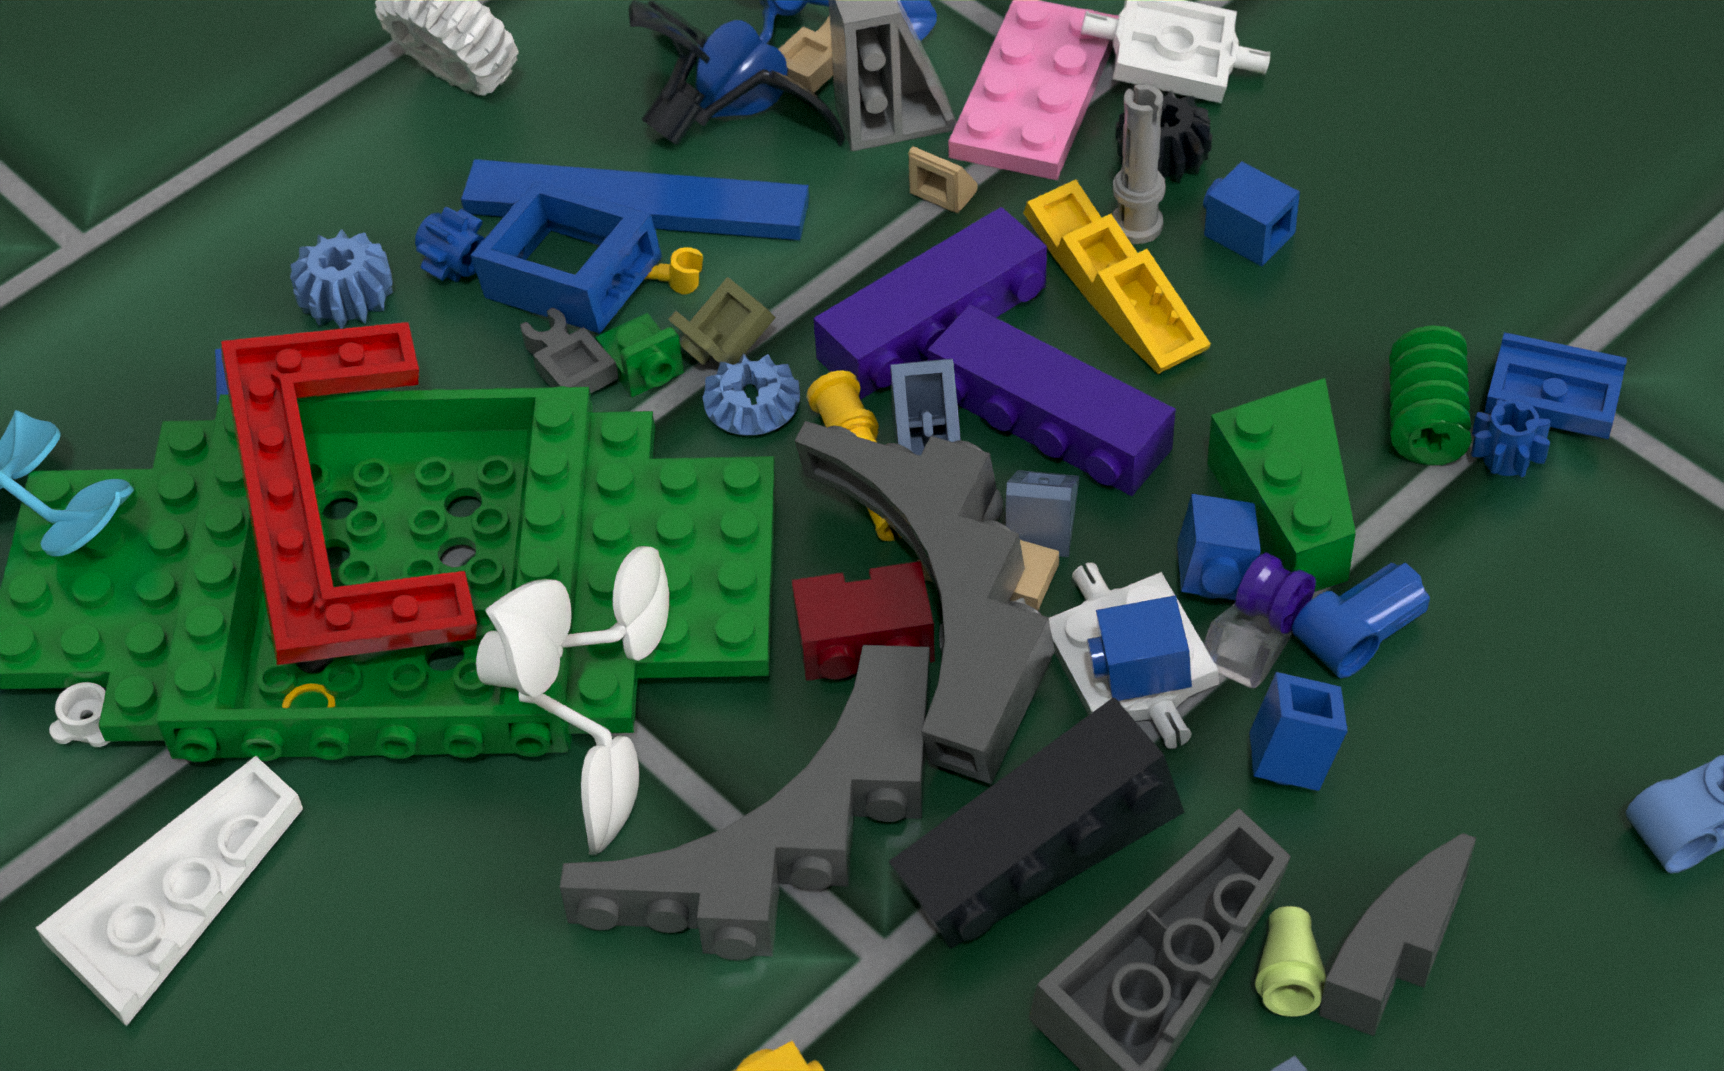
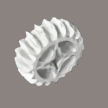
M377 0L375 2L376 15L380 20L382 28L391 34L392 41L399 44L405 50V54L417 60L420 67H426L433 72L436 78L441 77L450 85L459 86L465 92L472 91L476 95L485 96L487 93H493L499 84L502 85L512 72L511 68L517 61L516 56L519 53L512 34L504 29L501 20L495 18L490 13V8L483 6L477 0Z

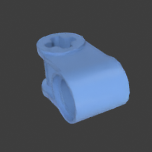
M1724 755L1718 756L1713 761L1674 779H1666L1655 783L1636 796L1626 810L1628 821L1665 870L1670 873L1687 870L1707 856L1724 849Z

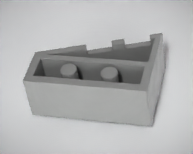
M829 0L835 107L851 152L953 131L957 121L944 88L900 0Z

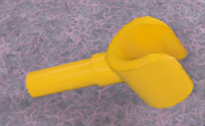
M684 247L677 249L671 256L670 264L655 265L644 280L669 281L671 289L682 295L690 294L698 287L699 275L703 265V255L694 248Z

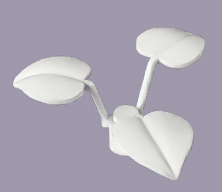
M640 546L632 550L619 567L613 589V610L617 623L611 628L602 631L568 634L571 625V604L565 586L557 580L541 579L516 588L486 609V613L497 631H489L485 634L477 652L476 669L478 677L483 684L518 689L520 702L536 704L589 733L595 739L597 746L592 747L585 756L581 778L582 808L589 855L594 856L601 853L612 842L632 811L639 786L637 754L630 738L616 736L612 739L608 729L543 693L554 683L558 675L560 657L563 654L564 647L617 642L623 638L624 652L630 660H641L651 654L662 638L668 619L669 588L666 572L659 557V551L648 546Z

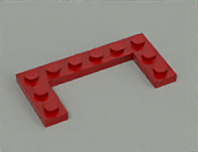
M409 322L221 341L223 368L276 664L283 665L476 639L477 622L465 571L333 587L297 398L418 385L419 366Z

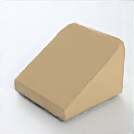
M914 146L908 151L910 193L959 213L977 192L978 184L959 165Z

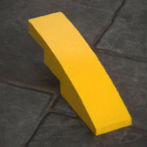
M1076 179L1027 202L1023 214L1058 264L1088 302L1122 340L1158 374L1209 349L1211 343L1148 249L1137 253L1113 215L1109 214L1101 217Z

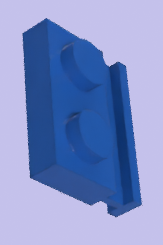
M1504 332L1484 413H1492L1496 400H1520L1531 403V406L1537 411L1539 419H1549L1551 422L1550 427L1609 439L1627 358Z

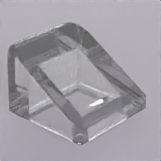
M1233 604L1211 622L1204 646L1217 666L1220 675L1249 688H1256L1264 680L1291 637L1292 631L1287 634L1281 633L1270 627L1268 618L1260 614L1253 617L1238 611L1236 605Z

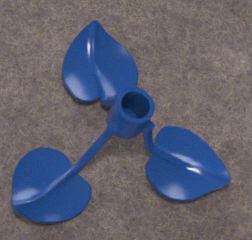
M759 0L765 8L762 12L764 23L760 36H758L750 24L742 20H732L715 29L702 48L711 60L706 64L699 58L695 87L696 90L706 96L700 107L705 109L762 69L769 72L773 69L787 76L788 68L784 55L777 48L767 45L773 34L776 14L784 16L797 14L805 7L806 3L829 7V0ZM900 0L921 41L936 23L937 13L929 0ZM765 84L757 85L711 118L751 115L764 111L771 107L784 91Z

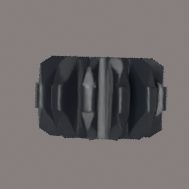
M1171 89L1166 96H1163L1158 171L1162 177H1170L1175 182L1180 183L1184 173H1199L1203 161L1208 159V153L1211 152L1213 134L1210 133L1208 109L1197 107L1194 96L1182 99L1176 98ZM1125 112L1119 114V121L1116 123L1115 140H1117V154L1120 164L1123 162L1122 146Z

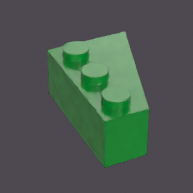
M1322 378L1212 414L1207 464L1228 499L1255 503L1261 553L1266 552L1281 559L1283 568L1290 572L1300 569L1315 576V592L1348 581L1356 531L1326 379Z

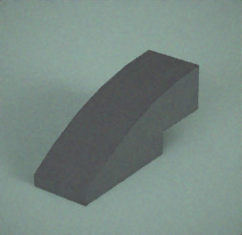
M1462 833L1433 850L1399 876L1367 909L1344 942L1325 980L1319 1016L1374 1036L1397 978L1423 988L1425 987L1466 880L1476 841L1475 837Z

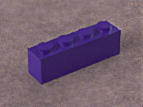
M1000 207L814 317L816 359L830 372L843 370L850 371L856 375L861 387L860 400L879 388L888 387L891 385L890 364L927 360V349L969 305L996 318L1017 304L1034 298L1040 290L1046 287L1047 246L1005 209Z
M969 305L927 349L928 361L953 358L957 405L985 419L994 428L1008 431L1037 446L1047 456L1060 458L1088 473L1097 482L1103 485H1111L1130 496L1136 493L1173 449L1175 408L972 305Z

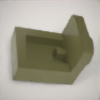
M727 277L690 322L676 310L668 320L684 333L680 338L681 347L704 366L711 357L719 364L720 361L732 365L737 364L742 354H745L776 317Z

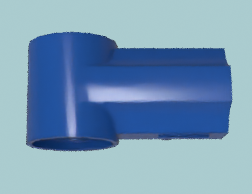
M1391 562L1341 596H1338L1333 591H1326L1317 595L1300 611L1294 621L1292 632L1332 672L1340 678H1347L1357 673L1372 659L1382 640L1428 610L1430 596L1423 587L1421 576L1406 563L1396 565Z

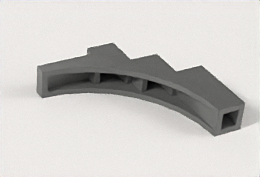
M805 421L795 439L804 475L847 493L884 518L915 551L936 586L942 604L945 641L938 687L921 730L929 762L992 784L1055 651L1049 617L1042 616L1035 608L1024 603L1012 602L1008 605L1025 570L1019 534L1012 532L1008 527L997 521H981L997 489L990 453L982 451L979 447L967 441L957 440L951 442L931 436L920 456L900 444L887 443L883 445L857 437L850 430L840 426H830L827 428Z
M863 645L854 689L836 728L807 767L768 802L724 829L674 849L629 859L563 863L560 891L568 924H581L584 927L595 930H607L616 925L651 927L654 930L665 933H675L685 928L699 929L703 954H717L729 960H744L752 956H773L780 884H795L800 888L808 890H820L828 886L848 887L854 816L871 817L883 822H894L902 818L922 819L926 747L921 730L930 706V647Z

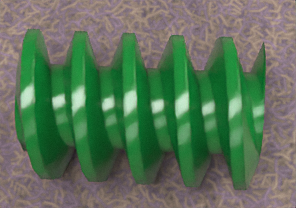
M1430 325L1415 328L1403 334L1393 343L1389 353V380L1391 387L1389 391L1391 402L1390 434L1392 445L1401 456L1411 462L1427 466L1445 465L1458 460L1468 451L1472 442L1469 431L1471 428L1470 413L1468 412L1470 401L1467 376L1468 362L1466 358L1468 354L1466 339L1458 331L1449 327Z

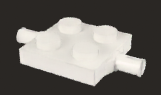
M1126 0L1124 9L1119 14L1118 19L1086 11L1081 29V35L1085 34L1113 41L1116 59L1112 79L1135 85H1153L1159 90L1168 92L1172 89L1173 93L1194 96V98L1222 103L1227 88L1228 76L1233 68L1265 75L1271 54L1269 51L1265 52L1238 46V39L1234 31L1235 11L1186 0Z
M1086 563L1087 574L1082 565L1072 574L1074 582L1077 583L1086 601L1077 607L1049 617L1054 653L1088 715L1111 699L1107 676L1094 678L1088 651L1087 639L1099 637L1096 610L1174 596L1175 594L1162 572L1121 589L1109 590L1098 571L1097 565ZM1178 599L1177 602L1190 651L1192 687L1118 701L1135 721L1152 719L1167 748H1177L1176 737L1182 746L1191 738L1192 734L1176 708L1189 696L1219 684L1218 668Z

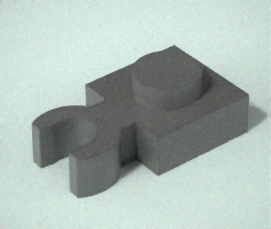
M555 308L547 310L551 328L548 331H535L528 322L520 325L524 346L533 354L536 371L551 388L557 386L589 387L591 394L618 379L616 362L584 327L569 335L565 316Z

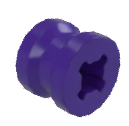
M1265 552L1259 555L1246 571L1236 595V608L1238 611L1251 617L1260 614L1268 618L1271 628L1287 634L1292 631L1294 621L1300 611L1312 600L1316 585L1315 576L1300 569L1290 572L1283 568L1281 559Z

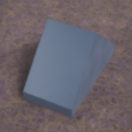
M953 358L890 364L892 413L896 444H900L911 450L914 454L921 456L931 436L951 442L961 440Z
M1017 470L1007 482L1006 527L1012 532L1018 533L1022 541L1057 550L1060 557H1069L1079 476Z

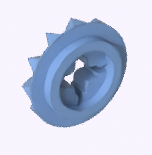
M743 353L739 362L734 365L720 361L717 374L705 377L703 404L707 416L718 427L734 434L759 435L771 432L787 423L799 406V381L793 378L788 364L775 365L768 354L759 361H750ZM747 384L755 385L758 391V396L756 397L757 404L751 405L750 398H747L744 392V386Z

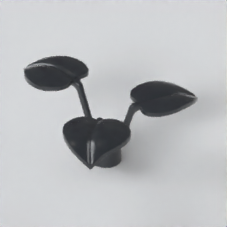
M633 0L629 5L631 27L648 28L669 36L679 54L669 81L642 117L645 123L677 146L695 121L705 127L713 115L760 84L769 85L790 93L818 111L829 124L839 146L844 142L843 129L830 108L808 88L773 69L770 72L765 69L760 70L703 109L700 107V104L706 96L689 85L686 80L698 57L706 64L711 60L702 49L709 36L692 26L674 10L656 1L649 0L646 5L638 0Z

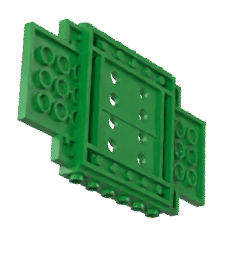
M589 387L372 390L297 398L326 549L341 547L350 552L349 558L338 568L330 569L333 587L465 571L477 622L476 639L336 657L323 671L307 673L298 667L299 662L283 665L276 664L228 394H220L215 420L162 421L153 469L31 471L28 474L25 489L54 510H65L78 492L103 480H125L130 483L134 491L117 508L106 526L88 543L69 554L54 557L47 555L41 547L43 536L54 524L45 520L22 502L0 588V689L69 688L72 685L83 682L95 683L101 687H106L98 725L105 742L164 741L171 759H185L192 762H205L212 758H254L255 756L261 761H271L279 757H318L326 760H337L345 756H385L393 759H403L412 755L450 754L455 757L469 758L478 754L517 753L522 756L536 757L545 753H568V749H571L572 734L589 733L536 704L520 702L518 689L486 685L480 681L476 669V658L480 642L489 631H497L486 613V609L503 596L524 584L541 579L557 580L565 586L571 604V625L568 634L607 630L617 623L613 610V589L616 574L621 563L635 548L640 546L653 547L659 551V557L666 572L669 588L668 619L662 638L651 654L641 660H630L624 652L623 638L617 642L564 647L563 654L560 657L558 675L554 683L543 694L605 727L610 733H634L638 678L769 676L776 489L775 456L653 459L655 435L653 411L593 412ZM461 496H473L482 502L481 506L470 516L456 517L446 511L448 505L454 499ZM348 498L357 503V508L351 511L346 518L336 520L323 515L324 508L333 500ZM455 545H467L476 551L475 556L463 566L450 567L440 561L444 551ZM443 647H455L464 653L462 661L450 670L438 671L427 664L430 655ZM311 683L323 685L325 691L334 696L336 703L335 707H328V699L325 695L316 691H308L294 698L290 708H282L287 694L298 686Z

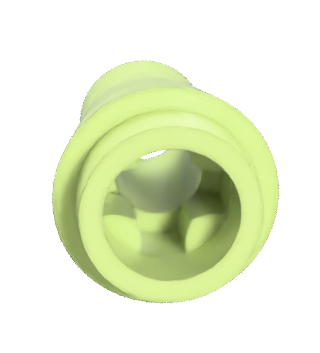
M1281 907L1274 910L1268 919L1269 930L1255 986L1257 992L1263 997L1265 1006L1272 1012L1290 1017L1302 1016L1311 1013L1320 1005L1327 976L1314 939L1309 913L1299 907Z

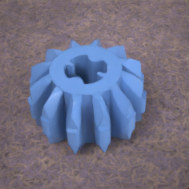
M342 229L335 238L326 239L318 235L317 245L315 247H299L298 261L291 264L292 272L290 278L296 302L301 307L303 314H311L319 326L333 319L341 329L348 320L358 319L366 324L368 311H384L385 297L392 294L391 286L393 285V279L387 255L382 251L380 244H372L369 241L365 232L357 234L352 238H349Z

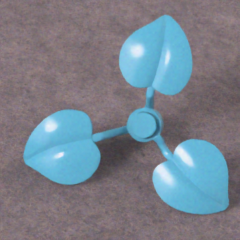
M15 410L6 431L0 439V489H6L45 520L54 524L41 540V547L47 555L54 557L69 554L88 543L106 526L117 508L132 494L134 488L129 482L122 479L103 480L78 492L65 510L51 509L14 480L29 474L47 457L60 438V430L51 422L34 419Z

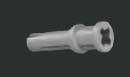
M1138 84L1134 86L1135 96L1130 88L1124 95L1123 162L1121 170L1113 180V196L1118 201V208L1114 210L1112 215L1132 244H1145L1156 239L1163 229V216L1158 209L1159 202L1164 197L1166 187L1165 179L1158 171L1163 94L1153 85Z

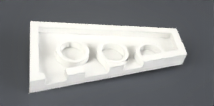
M255 756L37 926L36 930L42 941L127 1026L303 810L298 794Z

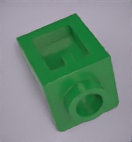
M648 313L595 337L596 341L616 362L618 380L632 398L649 389L662 386L684 373L679 335L673 327L661 330Z

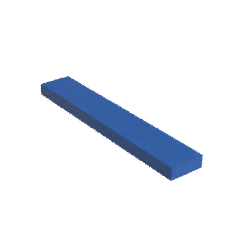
M474 159L461 198L463 210L470 214L504 217L511 206L521 198L536 180L650 213L655 229L801 240L809 204V186Z

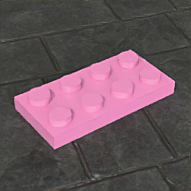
M1013 0L948 141L949 158L1058 180L1113 48L1112 40L1085 34L1081 35L1085 12L1089 11L1090 13L1117 19L1119 16L1041 0Z

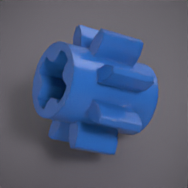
M444 207L442 214H430L420 224L415 236L416 251L426 256L420 268L442 281L448 277L458 282L461 275L468 277L476 273L471 254L475 251L478 244L485 239V237L477 234L483 221L462 209L456 212L449 207Z
M1496 400V405L1491 415L1477 412L1472 431L1474 441L1471 455L1472 457H1483L1485 465L1491 470L1490 473L1503 476L1519 475L1523 477L1526 474L1530 460L1540 464L1546 462L1550 445L1547 436L1551 422L1549 419H1539L1537 411L1529 402Z

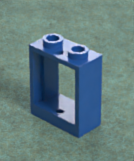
M535 180L521 198L511 206L508 213L488 236L478 244L475 251L471 254V258L485 298L548 317L547 310L555 308L563 313L567 324L580 328L584 327L586 330L600 334L650 273L652 268L659 262L662 254L650 213ZM550 231L600 245L576 275L526 260Z

